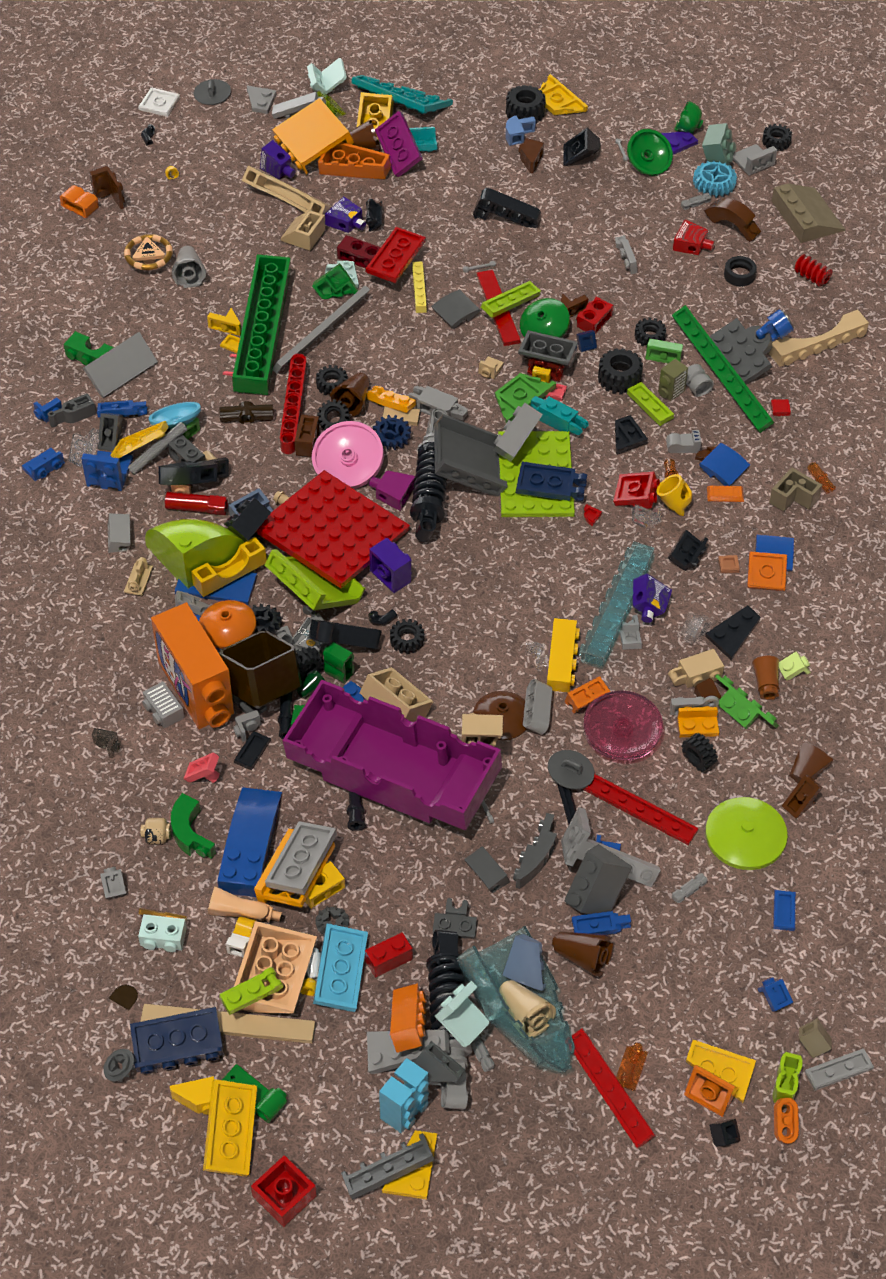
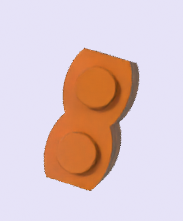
M72 185L60 195V203L64 208L74 211L84 218H87L99 208L98 198L94 194L85 192L81 187Z

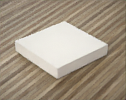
M150 88L138 108L141 111L168 117L179 100L180 94Z

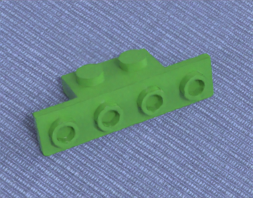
M718 674L715 676L729 688L719 700L718 706L747 729L761 715L775 728H778L779 725L775 723L777 718L770 712L763 713L760 710L762 706L754 699L750 702L746 698L748 694L740 687L737 690L732 687L734 682L727 676L723 678Z

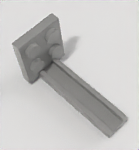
M578 807L561 839L565 864L573 867L577 858L583 860L588 850L600 844L633 866L628 876L629 879L652 887L661 871L660 867L588 839L591 834V828L585 809Z

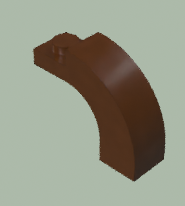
M718 199L704 210L713 223L727 220L735 224L749 242L761 232L753 220L756 215L746 205L735 199Z

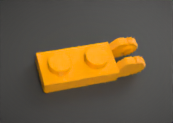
M374 386L372 390L367 391L366 397L368 400L407 413L416 406V399L396 394L393 391H385L381 386Z

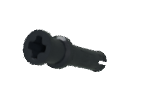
M349 791V806L346 810L347 815H349L347 827L351 831H360L366 826L363 820L365 809L361 804V795Z

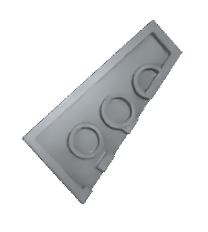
M425 1030V1037H423L421 1047L397 1053L390 1036V1031L367 1032L368 1072L378 1074L399 1068L406 1058L414 1062L431 1041L446 1054H449V1033L445 1030Z

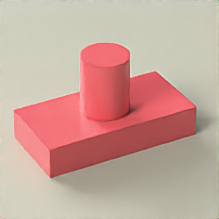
M213 752L190 762L183 779L187 782H193L205 777L212 783L216 782L220 775L215 770L219 756Z

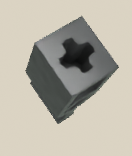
M88 393L66 401L61 409L48 413L49 424L51 427H56L65 421L67 423H76L96 415L95 405Z

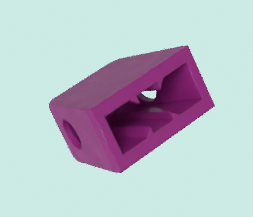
M386 471L381 479L373 476L370 479L369 486L376 489V499L401 511L414 489L415 476Z

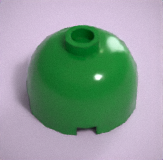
M688 101L680 115L679 122L677 121L675 130L692 133L696 128L700 129L704 121L701 119L702 111L700 107Z

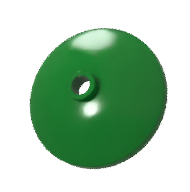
M642 129L634 133L628 141V158L639 172L654 176L663 173L669 168L673 158L672 147L666 137L660 132L652 129Z
M539 299L531 303L524 310L520 319L521 333L525 337L529 330L561 338L568 330L570 324L569 311L557 299Z

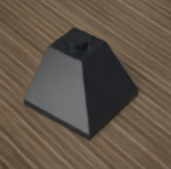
M586 128L564 143L563 166H569L591 156L593 153H597L600 149V138L589 128Z

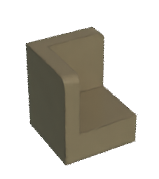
M818 1018L799 1028V1040L812 1058L832 1049V1039Z

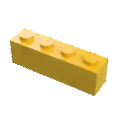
M554 618L547 685L552 687V691L570 692V686H574L575 675L571 674L572 670L576 671L577 659H573V655H577L578 644L575 643V639L579 640L580 628H576L577 620Z

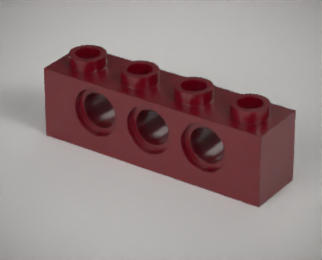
M346 235L337 246V259L354 261V265L366 269L381 247Z

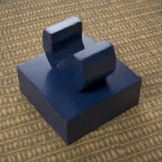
M590 330L576 334L580 352L597 348L595 331Z

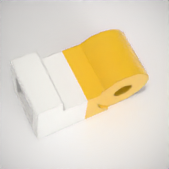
M242 916L238 918L234 931L226 942L228 954L244 957L255 921L257 920Z

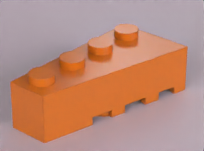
M341 142L321 155L318 161L319 174L386 179L391 169L390 154Z

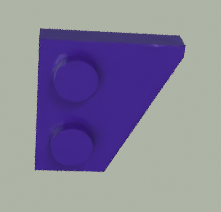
M690 132L661 133L669 141L673 155L698 144V140Z

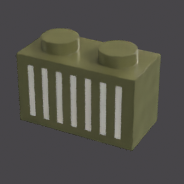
M676 358L664 366L660 373L658 392L661 397L667 398L670 401L685 391L688 367Z

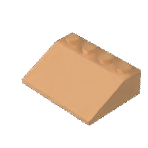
M255 921L234 986L261 974L269 967H273L276 972V978L280 979L284 986L281 990L241 1010L253 1013H294L317 936ZM269 981L263 983L265 987L270 985Z

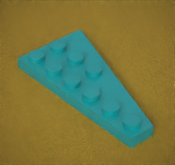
M364 75L352 77L351 81L352 84L357 85V88L367 89L370 93L392 95L394 103L404 104L406 108L416 109L422 114L449 107L453 104V100L449 98L441 100L438 95H425L426 93L404 86L397 88L394 87L393 83H380L379 79Z

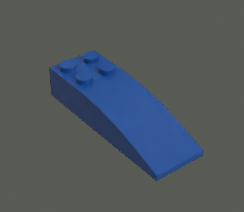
M242 787L224 849L217 880L218 888L234 895L256 897L254 888L267 867L282 792Z

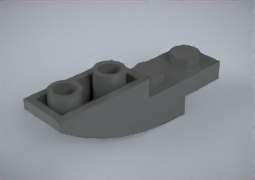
M546 813L545 819L540 820L539 837L535 836L533 845L527 844L526 850L521 851L519 858L521 866L520 869H515L513 880L516 881V888L518 889L529 883L543 869L554 850L557 833L551 832L554 825V814Z

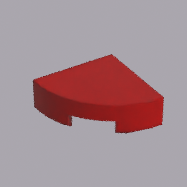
M586 504L584 507V518H586L585 520L588 524L593 526L602 515V511Z

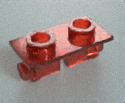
M533 358L528 361L527 374L532 375L534 366L551 370L550 380L560 382L565 366Z

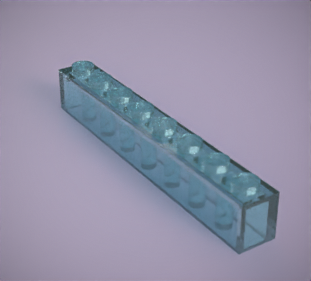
M633 541L631 548L627 547L624 555L625 560L621 561L618 567L619 573L613 577V586L608 588L606 592V601L600 604V614L594 617L593 628L588 630L585 638L586 643L580 647L579 655H581L582 663L603 669L622 624L632 606L633 579L647 573L653 560L655 548Z

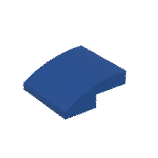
M720 443L699 466L710 478L715 476L724 486H730L750 464L736 451Z
M757 534L755 552L787 554L786 571L792 572L794 538Z

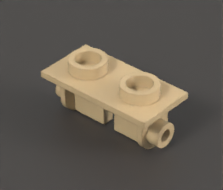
M140 557L134 564L124 593L143 595L153 566L147 564L145 558Z

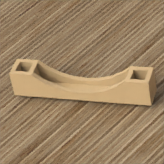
M248 166L243 176V182L269 193L305 213L310 210L325 215L332 208L331 205L257 168Z
M858 310L843 315L837 326L825 334L811 338L784 337L773 341V347L769 355L779 367L790 365L796 360L806 359L809 355L819 354L823 350L832 349L843 342L848 343L851 339L863 337L867 333L869 322Z

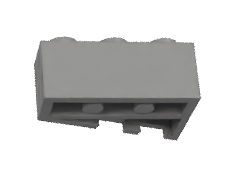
M526 403L522 407L518 406L512 414L515 418L512 422L508 420L503 428L505 430L504 434H499L494 441L496 446L493 451L510 462L543 415Z

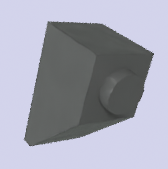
M101 413L97 449L114 450L122 432L123 415Z
M432 1041L414 1061L416 1065L428 1072V1082H455L465 1071L461 1065Z

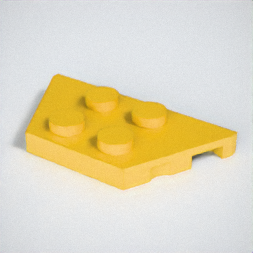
M551 74L548 75L547 81L543 82L541 88L538 89L542 90L543 94H545V108L553 115L588 111V105Z

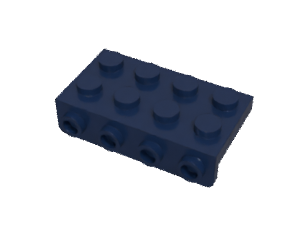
M216 1007L130 1024L134 1058L136 1060L134 1064L135 1070L141 1072V1074L153 1073L154 1069L163 1068V1070L174 1069L176 1065L183 1063L186 1066L198 1063V1060L203 1059L215 1061L219 1059V1056L224 1055Z

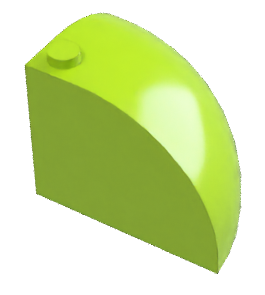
M181 519L166 522L149 529L145 535L146 547L188 589L193 586L192 570L207 562L211 566H219L228 562L236 554L239 545L245 543L229 529L213 522L198 519Z

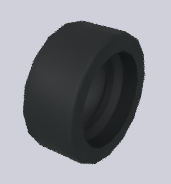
M732 257L725 264L724 278L731 285L738 287L748 286L755 280L757 266L748 257ZM737 267L744 268L750 273L739 275L731 271V269Z

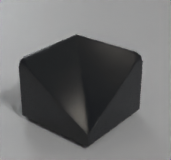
M736 1119L722 1120L709 1124L715 1147L727 1146L741 1141Z

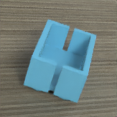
M408 1058L404 1060L394 1073V1075L404 1081V1084L391 1076L379 1091L380 1119L401 1134L405 1129L409 1130L416 1120L414 1116L418 1112L423 1113L429 1104L428 1072Z

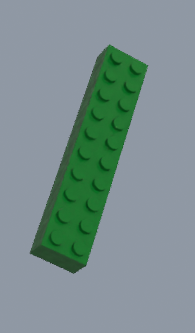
M257 254L232 376L233 392L268 395L291 273L290 257Z

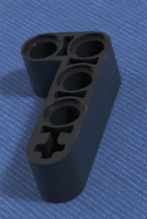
M491 188L482 190L473 212L475 219L486 220L489 213H493L530 228L538 226L541 211L537 207Z
M311 619L308 638L327 643L334 642L379 649L382 630Z

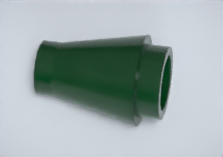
M317 671L310 672L297 690V693L305 699L315 691L320 681H325V679Z

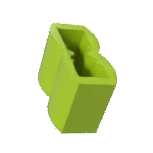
M788 1052L783 1054L777 1070V1080L772 1095L774 1103L783 1097L794 1100L799 1083L798 1078L802 1069V1057L800 1055Z

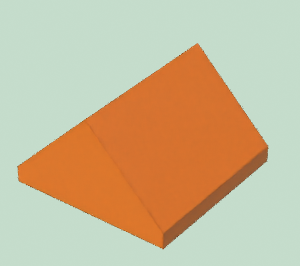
M695 1065L684 1095L723 1117L738 1087L701 1066Z

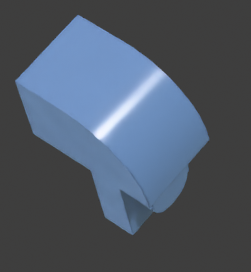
M516 115L508 119L506 122L505 138L509 146L524 143L525 134L535 132L536 120L534 116L518 119Z

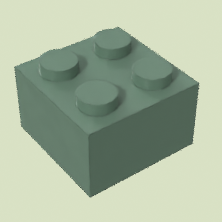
M727 123L708 126L702 144L707 161H720L722 164L726 163L727 166H730V163L733 161L736 144L732 140V131Z

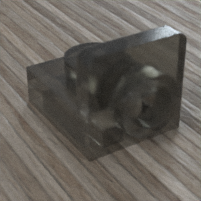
M94 728L92 732L94 744L100 748L107 747L109 758H113L115 752L118 753L121 746L117 732Z

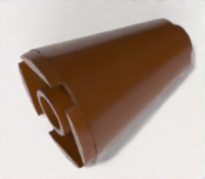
M372 120L366 121L349 132L354 141L352 145L381 151Z
M358 372L334 387L330 393L331 402H333V399H336L337 402L340 400L342 404L345 403L349 413L352 414L351 417L359 414L363 409L370 384L368 376Z
M561 931L552 940V946L556 953L597 977L604 974L601 969L604 963L609 965L613 952V943H610L612 937L604 934Z

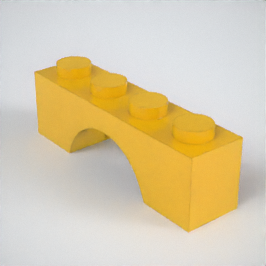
M256 537L239 545L236 554L228 562L219 566H211L207 562L192 570L193 586L205 597L264 565L267 561L266 549Z

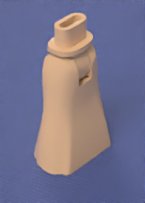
M215 886L208 908V915L242 916L259 922L267 920V923L270 920L279 922L282 913L273 910V907L268 904L237 897Z

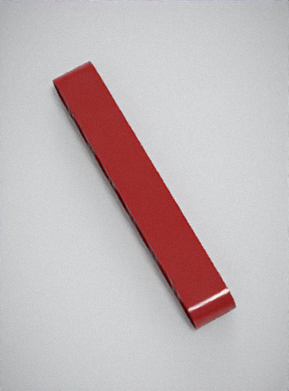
M303 354L293 355L290 361L280 431V448L284 454L295 452V437L302 412L307 375V361Z

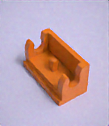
M599 676L568 692L564 702L567 706L571 704L573 707L572 712L576 713L588 704L607 697L611 691Z

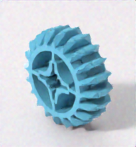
M714 160L713 162L707 161L706 164L702 163L701 166H697L693 175V184L695 189H698V193L703 191V194L709 193L711 196L715 195L716 198L720 195L723 198L724 194L729 195L730 192H733L737 182V174L726 163L722 164L720 161L715 162Z

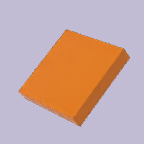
M749 552L747 588L785 591L787 554Z

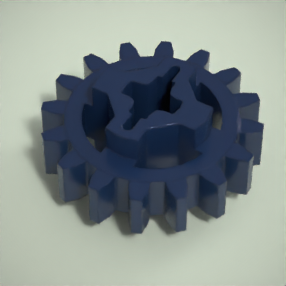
M388 415L387 419L381 417V422L376 421V426H373V430L377 433L383 447L386 446L387 450L390 447L396 450L397 446L403 448V443L408 444V439H411V426H409L408 421L404 422V417L397 419V415H394L393 418Z

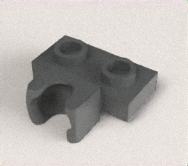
M448 898L445 914L435 913L433 933L435 930L454 931L458 933V938L474 939L477 917L467 916L468 901L463 900L462 906L456 909L452 906V899Z

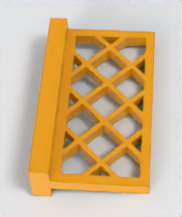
M288 829L254 888L257 901L266 904L269 900L302 907L333 852L335 843L333 842L305 895L301 894L299 899L290 898V895L295 893L288 891L277 895L272 894L273 890L276 889L266 887L265 880L294 830Z

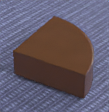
M711 446L698 451L695 460L703 461L716 447Z

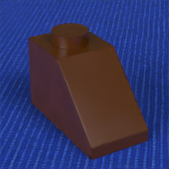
M526 138L524 143L519 146L520 160L532 174L543 156L544 142Z

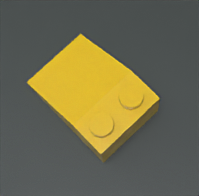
M361 92L357 127L368 120H372L375 130L388 120L393 112L394 102L392 95Z

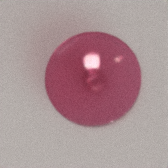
M612 691L597 697L588 706L584 715L583 730L588 743L603 756L622 761L635 760L649 754L658 745L662 735L663 720L658 708L646 697L630 691Z

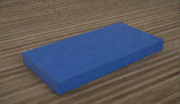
M249 572L205 597L194 586L188 589L178 579L175 594L176 591H181L199 598L217 601L236 600L248 605L257 573Z

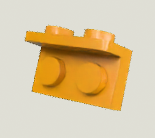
M718 707L679 708L677 715L679 738L691 737L695 733L703 734L705 737L719 736Z

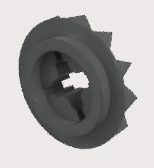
M335 905L334 907L326 906L322 911L319 910V914L316 917V927L321 934L324 935L327 923L332 924L329 921V915L336 919L335 925L348 928L349 917L344 909L337 908Z
M128 1049L114 1051L104 1064L103 1072L105 1077L113 1083L116 1081L122 1082L124 1077H129V1072L135 1070L133 1066L136 1063L134 1054ZM118 1062L122 1063V1069H119Z

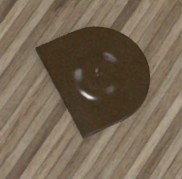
M121 985L113 991L109 999L130 1010L137 1001L138 992L131 985Z

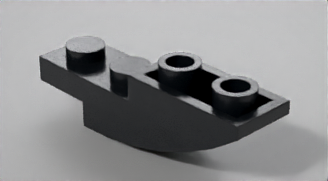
M225 457L195 463L186 461L159 466L160 485L208 483L217 481V478L229 476V459Z

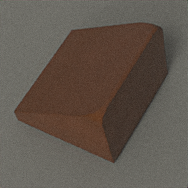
M708 678L695 686L694 693L697 697L715 696L718 700L721 699V695L712 678Z

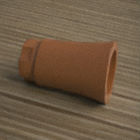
M770 655L754 659L752 665L756 675L760 698L774 700L776 697H779V659Z

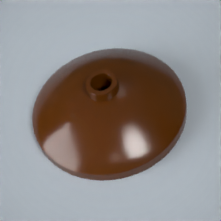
M494 691L480 698L474 707L473 713L477 715H503V734L498 740L517 738L527 730L523 726L525 699L518 694L509 691Z

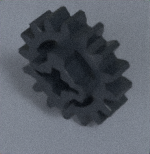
M260 604L259 607L253 605L252 610L256 617L254 634L259 631H268L275 634V630H280V625H282L281 616L276 608L270 609V605L263 607V604Z

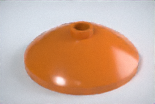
M224 600L209 606L199 619V623L214 647L224 649L253 635L256 629V617L253 610L245 603L236 600Z

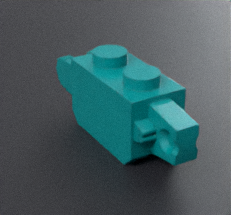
M534 396L531 400L530 406L543 414L540 421L558 431H569L580 435L583 432L582 428L586 429L589 425L586 419L578 415V411L550 396L546 400Z

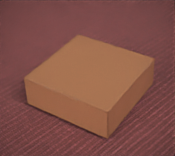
M737 555L718 557L721 573H739L740 568Z

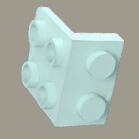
M338 58L322 72L312 63L307 66L308 77L311 82L310 86L322 96L330 93L347 78L341 58Z
M472 981L466 986L463 984L459 985L452 992L455 996L453 998L449 996L441 1003L443 1008L435 1015L463 1047L470 1045L489 1024V1020L468 998L477 988Z

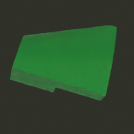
M340 263L314 281L312 285L322 299H329L333 296L342 297L346 294L358 292L356 285Z

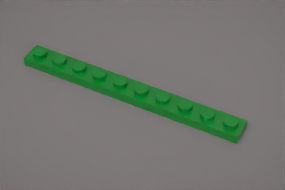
M684 305L672 314V317L759 433L774 424L772 418L687 306Z

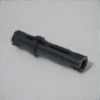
M292 692L280 698L278 736L281 739H284L291 728Z

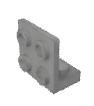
M755 144L735 152L733 160L748 175L775 165L777 149L773 146L762 150Z

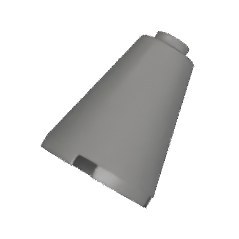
M183 246L179 250L172 268V278L177 285L180 284L183 288L197 287L205 279V267L193 247Z

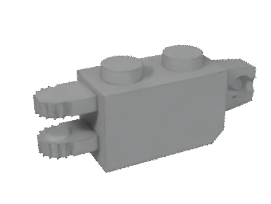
M414 386V393L408 394L410 398L416 399L417 409L430 416L436 408L445 410L448 416L459 420H464L468 414V409L458 404V398L429 386L426 388Z

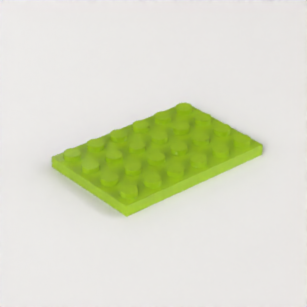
M498 431V435H503L505 431ZM532 431L511 462L499 455L500 479L507 481V488L500 494L501 517H574L573 497L570 498V501L516 493L522 462L572 468L569 431Z

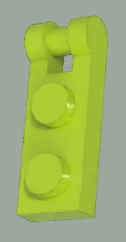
M269 967L261 974L219 994V998L229 1015L283 988L284 985L280 979L276 978V972L273 967ZM269 981L270 985L265 987L263 983Z

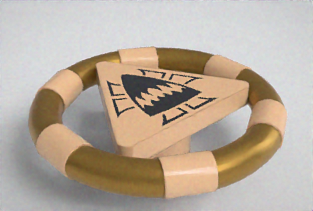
M155 234L138 236L132 239L124 249V258L127 263L140 270L158 269L167 264L173 254L170 242L162 236ZM152 241L162 243L166 247V255ZM141 243V245L131 258L132 247Z

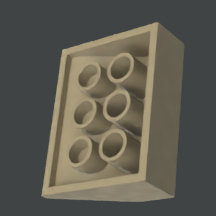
M789 183L774 187L772 203L801 243L845 231V228L815 188Z

